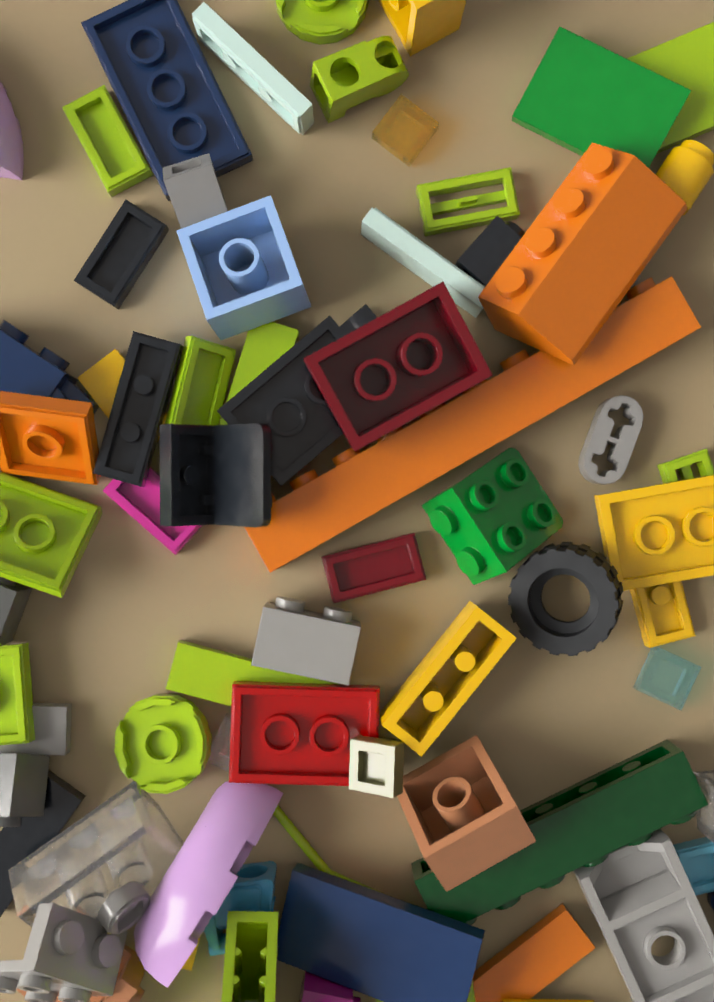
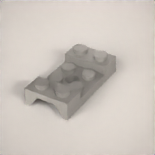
M661 829L652 832L651 838L642 844L635 846L625 845L610 852L608 858L599 865L593 867L582 866L573 870L623 977L632 1002H714V935L671 839ZM661 936L674 937V947L670 953L665 956H655L651 953L652 945L657 938Z

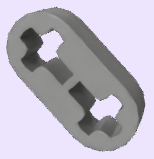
M622 395L612 397L600 404L595 412L578 462L580 473L585 480L592 484L604 485L614 483L626 471L644 417L641 406L633 398ZM623 407V416L629 419V424L618 427L615 436L612 437L610 435L614 426V420L608 417V412ZM607 444H609L611 447L607 455V461L613 463V469L603 471L598 475L596 474L598 466L591 462L592 456L602 455Z

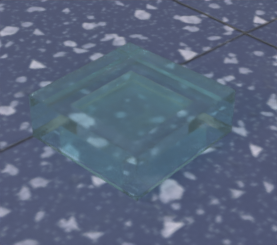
M658 646L651 647L633 688L682 711L701 667Z

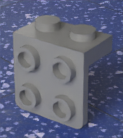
M53 902L41 903L37 909L23 960L0 961V993L15 994L16 989L26 991L24 1000L27 1002H56L57 997L62 1002H90L91 996H113L128 931L126 930L117 935H110L98 919Z

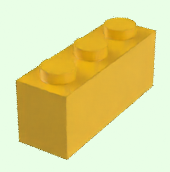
M469 601L381 710L382 726L422 757L517 638L477 605Z

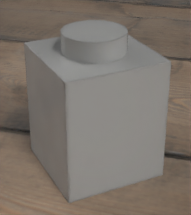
M209 153L162 168L163 181L181 229L228 211Z

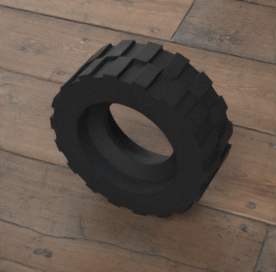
M562 542L560 545L549 544L542 550H537L518 568V573L512 578L509 586L512 589L508 595V605H511L512 609L511 618L513 623L516 622L518 625L519 633L524 639L527 637L533 642L532 645L539 650L543 648L550 651L549 654L557 656L559 654L577 656L579 652H589L595 649L600 641L603 643L608 638L619 619L624 600H621L623 586L622 582L618 581V572L614 565L610 566L606 561L607 557L600 552H594L588 545H575L573 542ZM571 575L585 584L590 594V606L583 617L575 621L566 622L552 617L546 611L542 602V590L545 583L552 577Z

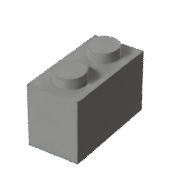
M277 596L276 603L267 602L263 606L251 662L252 666L349 686L361 629L360 621L352 620L353 612L330 606H324L323 613L304 610V601Z

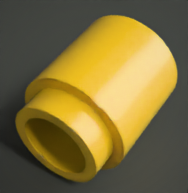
M684 140L679 147H674L656 172V175L686 202L687 210L683 215L689 212L714 173L712 167L714 165V153L704 144L694 140Z

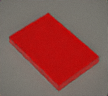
M234 681L232 684L229 783L349 786L350 739L359 735L378 737L380 686Z

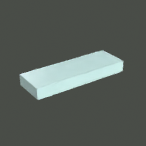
M203 2L192 13V19L199 40L298 134L301 133L303 135L314 124L313 104L214 10Z
M376 207L369 210L361 224V235L432 287L444 281L452 299L458 306L475 318L483 309L478 298L485 288L482 284Z

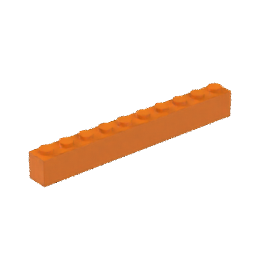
M671 276L656 285L652 277L628 290L626 295L629 301L615 308L575 365H571L543 351L529 356L526 349L501 362L500 365L504 372L490 380L485 379L463 391L462 395L447 404L443 402L419 416V420L405 428L400 426L376 439L378 443L363 452L359 449L354 451L352 448L345 450L332 458L336 466L335 468L321 476H318L315 469L291 481L289 484L293 491L284 497L276 500L273 493H271L273 503L270 524L267 527H244L269 572L271 573L700 329L699 322L674 278Z

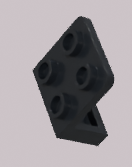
M264 423L214 426L160 424V526L227 525L267 527L271 521L273 503L271 494V456L273 449L270 427Z

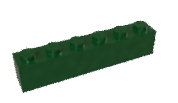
M664 740L520 810L536 842L446 892L424 858L411 863L414 881L428 910L473 925L477 917L493 909H508L518 903L522 895L538 887L547 889L559 884L565 878V874L582 866L593 867L601 864L608 858L610 852L625 845L635 846L646 842L651 838L652 832L668 824L677 825L691 820L696 815L697 810L709 804L683 750L669 740Z

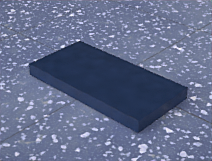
M127 0L81 22L168 201H170V197L163 181L162 168L209 153L218 178L253 161L252 153L177 0Z
M297 863L292 869L278 931L277 960L383 1002H467L485 930Z

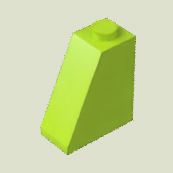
M228 911L221 1002H275L279 912Z

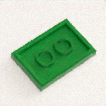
M559 26L512 115V122L580 156H583L593 142L635 155L649 168L692 90Z

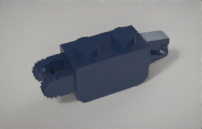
M3 319L0 324V391L91 402L93 413L95 414L99 406L76 385L78 379L65 371L70 363L46 347L39 354L25 344L29 335Z

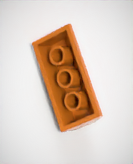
M592 142L478 296L494 329L571 365H575L687 210L686 202L635 155Z

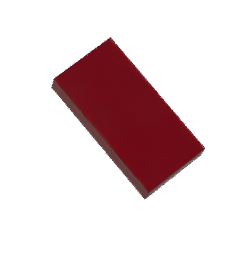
M414 532L321 556L333 604L427 580Z

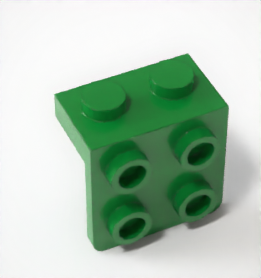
M512 447L501 452L460 482L435 495L421 505L429 516L432 527L442 536L455 556L459 568L468 576L473 585L509 571L563 526L561 515L519 451Z

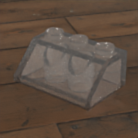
M134 780L8 870L17 916L33 927L39 904L53 902L97 919L98 911L110 892L133 881L139 882L151 897L184 842L160 805L146 791L141 789V786Z

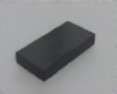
M125 200L74 281L119 310L167 235L169 228L158 219Z

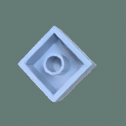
M271 195L176 230L206 320L220 340L312 307Z

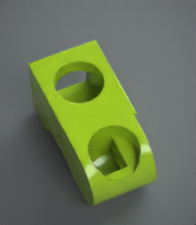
M381 36L367 42L366 40L313 61L310 87L327 122L330 123L344 117L347 109L371 98L381 97L394 91L407 80L409 72L392 37Z

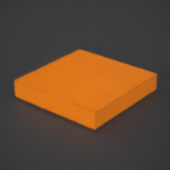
M0 391V468L2 473L98 485L101 475L94 474L93 472L99 455L91 402Z

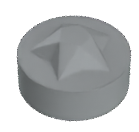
M129 882L110 892L98 911L97 919L110 935L123 933L143 916L150 904V895L139 882Z

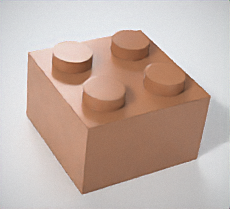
M477 735L403 776V793L397 796L423 858L446 892L536 842Z

